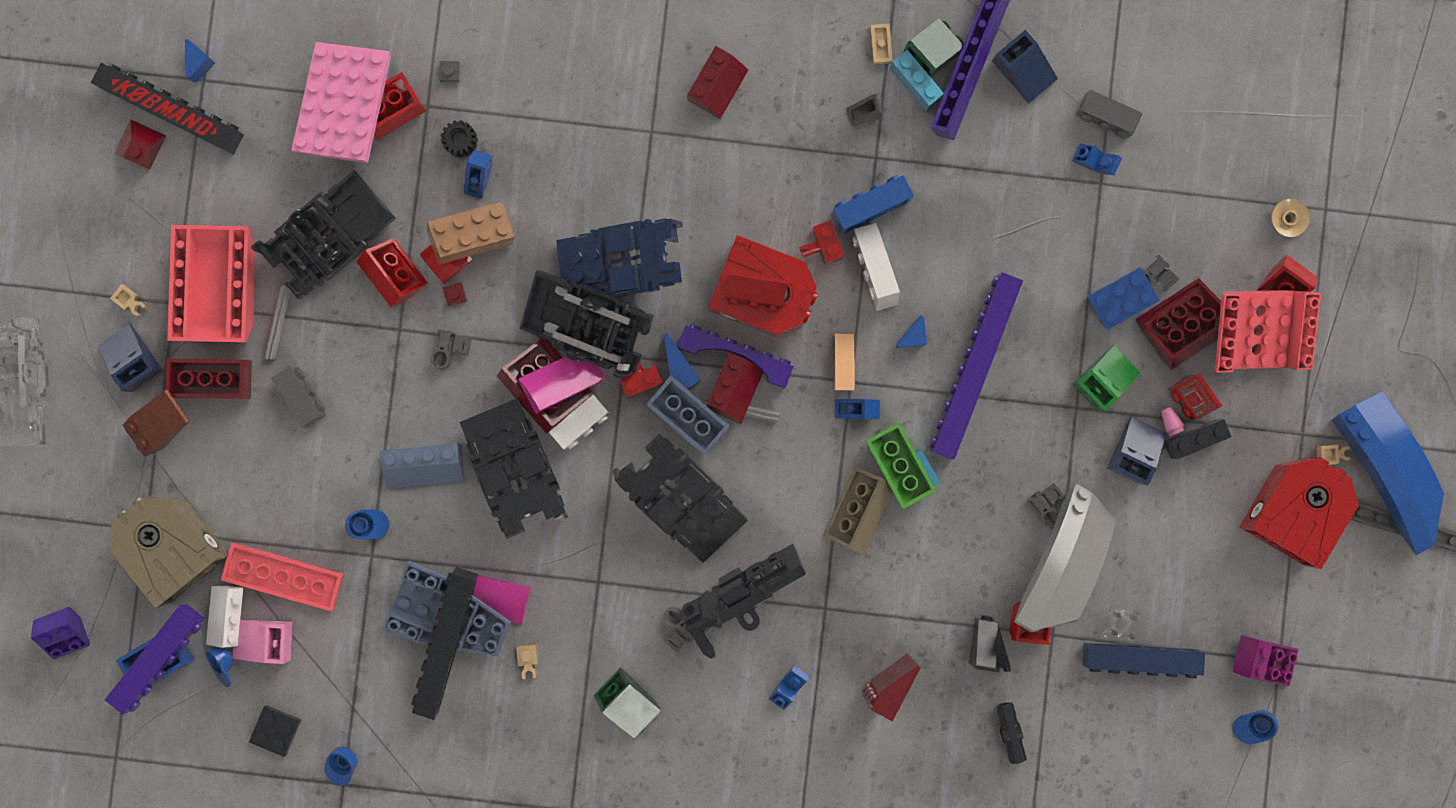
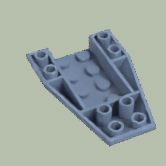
M408 561L401 578L403 581L393 608L387 615L383 630L415 643L428 645L433 640V637H431L433 626H437L438 620L435 619L437 611L443 605V602L440 601L444 590L447 591L448 584H445L447 577ZM472 596L457 650L498 656L511 621L475 596Z

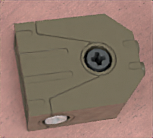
M161 496L140 497L132 503L133 506L130 509L121 511L117 515L118 518L112 522L109 551L143 594L146 595L154 608L172 604L223 563L228 556V551L220 544L221 542L187 499Z

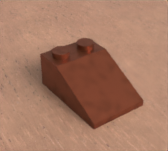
M165 390L132 414L123 424V427L136 444L137 449L145 457L162 450L185 427L189 420L169 391Z

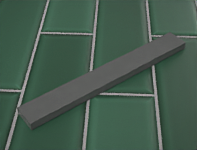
M1358 502L1359 506L1351 520L1401 535L1394 525L1389 511ZM1438 526L1434 546L1456 552V532Z

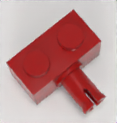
M831 220L813 226L812 233L815 242L799 247L800 252H803L801 254L803 258L819 252L825 265L839 261L845 256Z
M640 362L635 374L625 379H620L628 399L663 385L657 366L642 369Z

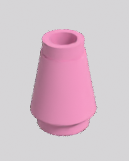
M1172 407L1161 411L1166 433H1169L1170 437L1185 431L1183 428L1185 425Z

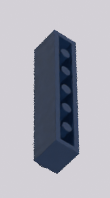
M1084 642L1083 666L1088 668L1090 672L1098 673L1103 669L1108 670V673L1120 674V671H1127V674L1132 675L1146 672V675L1150 676L1166 673L1168 677H1178V674H1184L1186 678H1197V675L1204 676L1205 652L1199 649Z

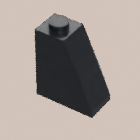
M981 615V618L975 617L969 664L978 670L1000 672V668H1002L1005 672H1011V666L998 622L993 620L991 616Z

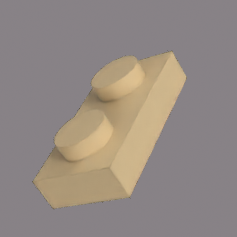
M890 23L870 25L873 65L892 63Z

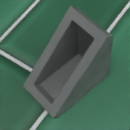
M873 94L846 108L851 126L879 119L882 114L877 94Z

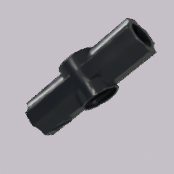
M1012 702L1001 703L996 706L1001 725L999 730L1002 741L1006 746L1008 760L1011 764L1022 763L1027 758L1022 742L1023 732L1020 723L1017 721L1014 705Z

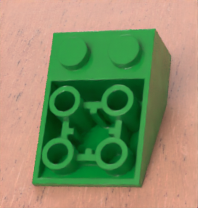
M1113 345L1072 385L1098 412H1103L1124 393L1140 372Z

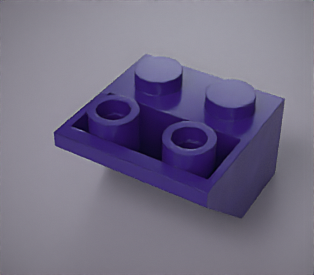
M70 606L33 620L31 639L53 660L90 646L81 617Z

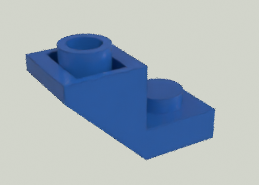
M1080 143L1072 161L1097 173L1115 176L1122 158L1119 155L1102 153L1096 146Z
M794 665L782 678L770 695L769 700L785 710L793 702L797 692L808 681L810 676Z

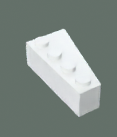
M877 223L854 229V236L851 237L854 248L857 247L858 261L860 265H863L864 279L868 282L869 293L876 311L898 305L900 291Z

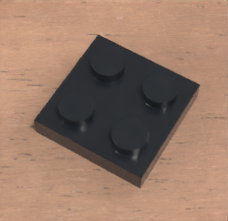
M265 705L249 743L285 757L293 742L301 719Z

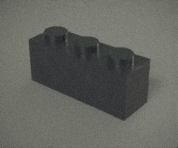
M1217 419L1164 441V444L1171 459H1180L1232 436L1225 419Z

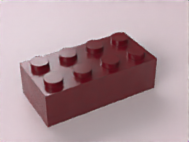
M166 359V390L169 391L173 398L251 399L252 361L237 359Z

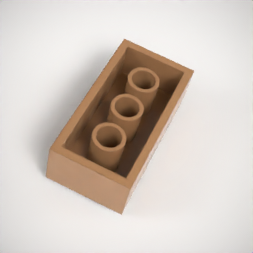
M502 202L428 221L426 228L439 265L512 245L515 238Z

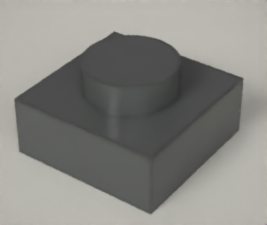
M440 61V82H460L459 61Z

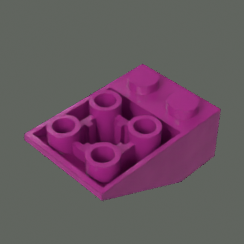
M1241 635L1232 672L1247 678L1290 687L1299 649Z

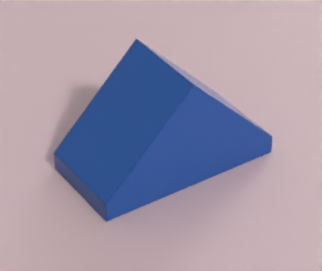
M185 39L186 78L192 82H198L215 62L189 39Z
M922 315L916 319L895 345L897 349L927 345L925 320Z

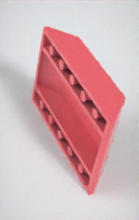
M171 225L167 341L247 342L254 325L256 252L251 249L254 240L249 226Z

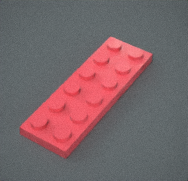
M233 542L230 545L221 580L324 610L334 611L344 573Z

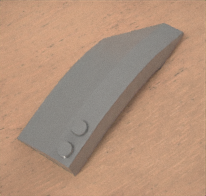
M1077 483L1065 494L1049 541L1028 588L1024 592L1014 623L1030 632L1079 620L1097 582L1109 549L1117 521L1094 493Z

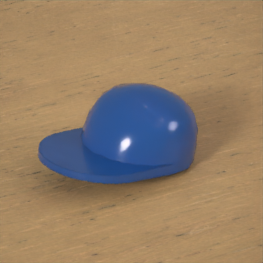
M359 510L348 515L344 526L346 533L353 539H378L387 533L389 520L382 511Z
M214 646L206 651V658L219 681L224 686L230 687L231 680L227 672L232 666L233 658L225 647Z
M1265 710L1241 715L1233 724L1235 736L1246 744L1268 741L1277 734L1279 728L1276 717Z
M338 747L334 749L327 757L324 767L327 778L336 785H347L351 781L358 758L349 748Z

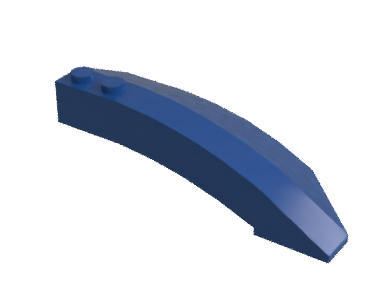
M1380 392L1338 414L1332 419L1333 423L1364 466L1394 521V525L1415 555L1434 546L1444 492L1425 453L1383 392Z

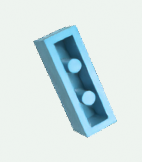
M908 50L892 62L890 69L925 111L941 100L944 93Z

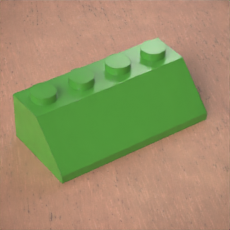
M900 423L865 440L902 509L936 492L932 481Z

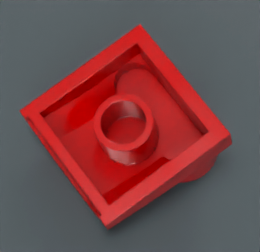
M432 244L420 253L424 262L443 284L473 261L471 256L439 265Z
M1021 601L1015 603L1012 608L1009 627L1011 639L1016 642L1049 645L1051 628L1046 627L1039 631L1030 632L1014 623Z

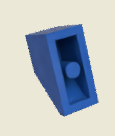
M474 150L466 162L464 194L483 198L491 173L492 155Z
M835 399V418L879 419L880 400Z

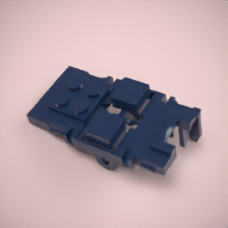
M671 218L655 220V222L645 219L644 221L639 220L598 228V230L592 229L590 233L580 234L578 237L556 240L560 276L568 280L569 283L576 280L578 284L584 283L616 297L660 291V286L668 287L674 286L676 283H682L680 262L667 263L666 256H668V253L665 252L667 244L664 241L678 243L677 228H682L683 224ZM633 249L636 251L640 250V254L630 257L629 251H633ZM621 253V258L610 260V254ZM641 258V263L637 264V267L631 265V261ZM622 262V266L611 267L610 265ZM629 291V292H625V293L615 294V292Z

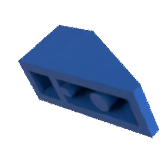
M666 333L664 339L670 376L672 375L689 390L699 383L701 379L668 333Z

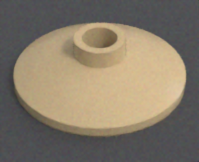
M1286 199L1279 202L1271 213L1273 228L1285 237H1295L1302 234L1310 222V214L1307 207L1296 199ZM1286 216L1290 218V222L1285 220Z

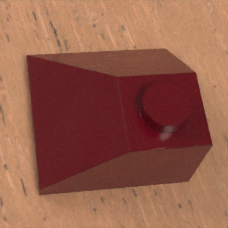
M130 119L114 154L150 170L166 135Z

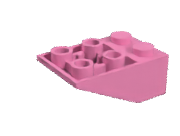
M240 620L238 646H233L232 658L274 664H284L290 661L293 622Z

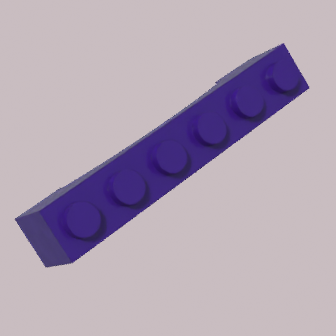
M693 324L690 327L685 326L678 349L694 355L697 354V351L722 350L740 355L758 366L768 377L767 382L784 389L786 388L794 367L790 365L791 361L780 358V360L773 359V355L768 352L762 351V354L755 352L754 347L744 344V347L736 345L737 341L726 338V340L718 338L719 334L708 331L707 334L701 331V327Z

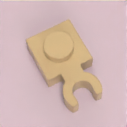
M121 284L110 298L125 311L131 308V312L135 316L141 317L137 310L139 306L145 309L148 308L145 303L136 301L140 296L125 284Z
M1336 444L1316 446L1317 458L1321 457L1329 462L1328 465L1339 464V460H1351V457L1344 456V451L1349 450V446L1338 447Z
M537 645L517 646L518 666H524L521 674L522 678L526 679L527 671H531L533 678H536L537 670L533 665L538 664Z

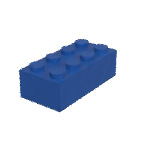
M895 175L889 178L882 186L880 183L869 188L870 191L865 194L863 192L857 193L852 196L853 199L849 202L843 200L835 204L831 217L840 235L908 204L914 195L904 175L901 177Z

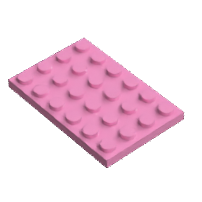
M316 42L291 151L296 154L368 163L391 53L384 50Z

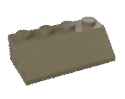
M855 467L824 537L864 555L892 495L888 482L879 476Z

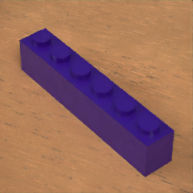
M188 604L178 606L105 698V701L122 715L130 711L134 712L141 704L139 702L143 696H147L153 689L152 684L163 677L165 674L164 669L167 665H171L178 656L176 654L180 649L183 650L189 644L190 636L196 634L201 629V622L205 618Z

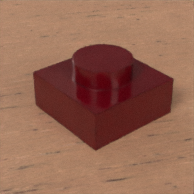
M461 282L442 287L448 306L467 301Z

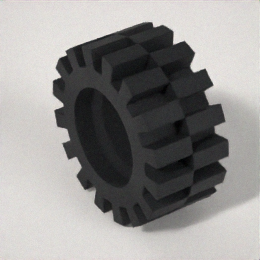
M454 120L452 124L449 122L447 124L448 127L443 128L444 133H441L443 147L455 157L469 156L468 153H473V148L477 147L476 142H478V138L476 137V132L467 122L464 123L462 120H459V122ZM457 132H463L466 135V142L461 146L454 145L452 141L454 134Z

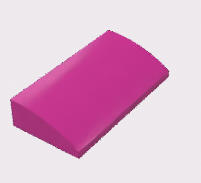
M566 356L519 378L518 381L537 414L601 383L606 378L599 366L588 361H574Z
M478 575L473 596L509 621L523 624L531 586Z

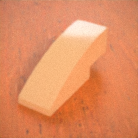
M834 334V391H854V334Z

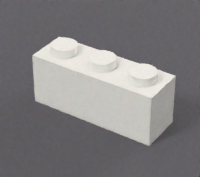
M592 395L550 430L549 433L564 450L567 448L571 450L579 443L577 440L581 436L587 437L594 431L592 429L594 425L604 423L608 419L606 415L610 412L595 395Z
M228 585L211 587L207 645L221 648L238 646L243 588Z

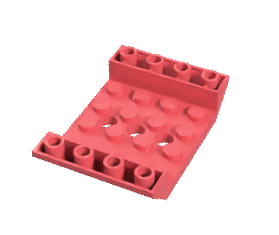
M1292 290L1225 291L1222 293L1214 372L1226 373L1233 372L1234 369L1282 367L1295 370L1313 369L1321 293ZM1260 306V312L1257 315L1256 309ZM1258 326V331L1254 334V328ZM1256 345V350L1252 353V348Z

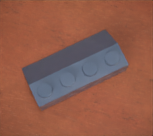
M672 375L646 404L704 455L707 454L730 427Z
M462 443L380 450L381 470L388 489L465 482Z

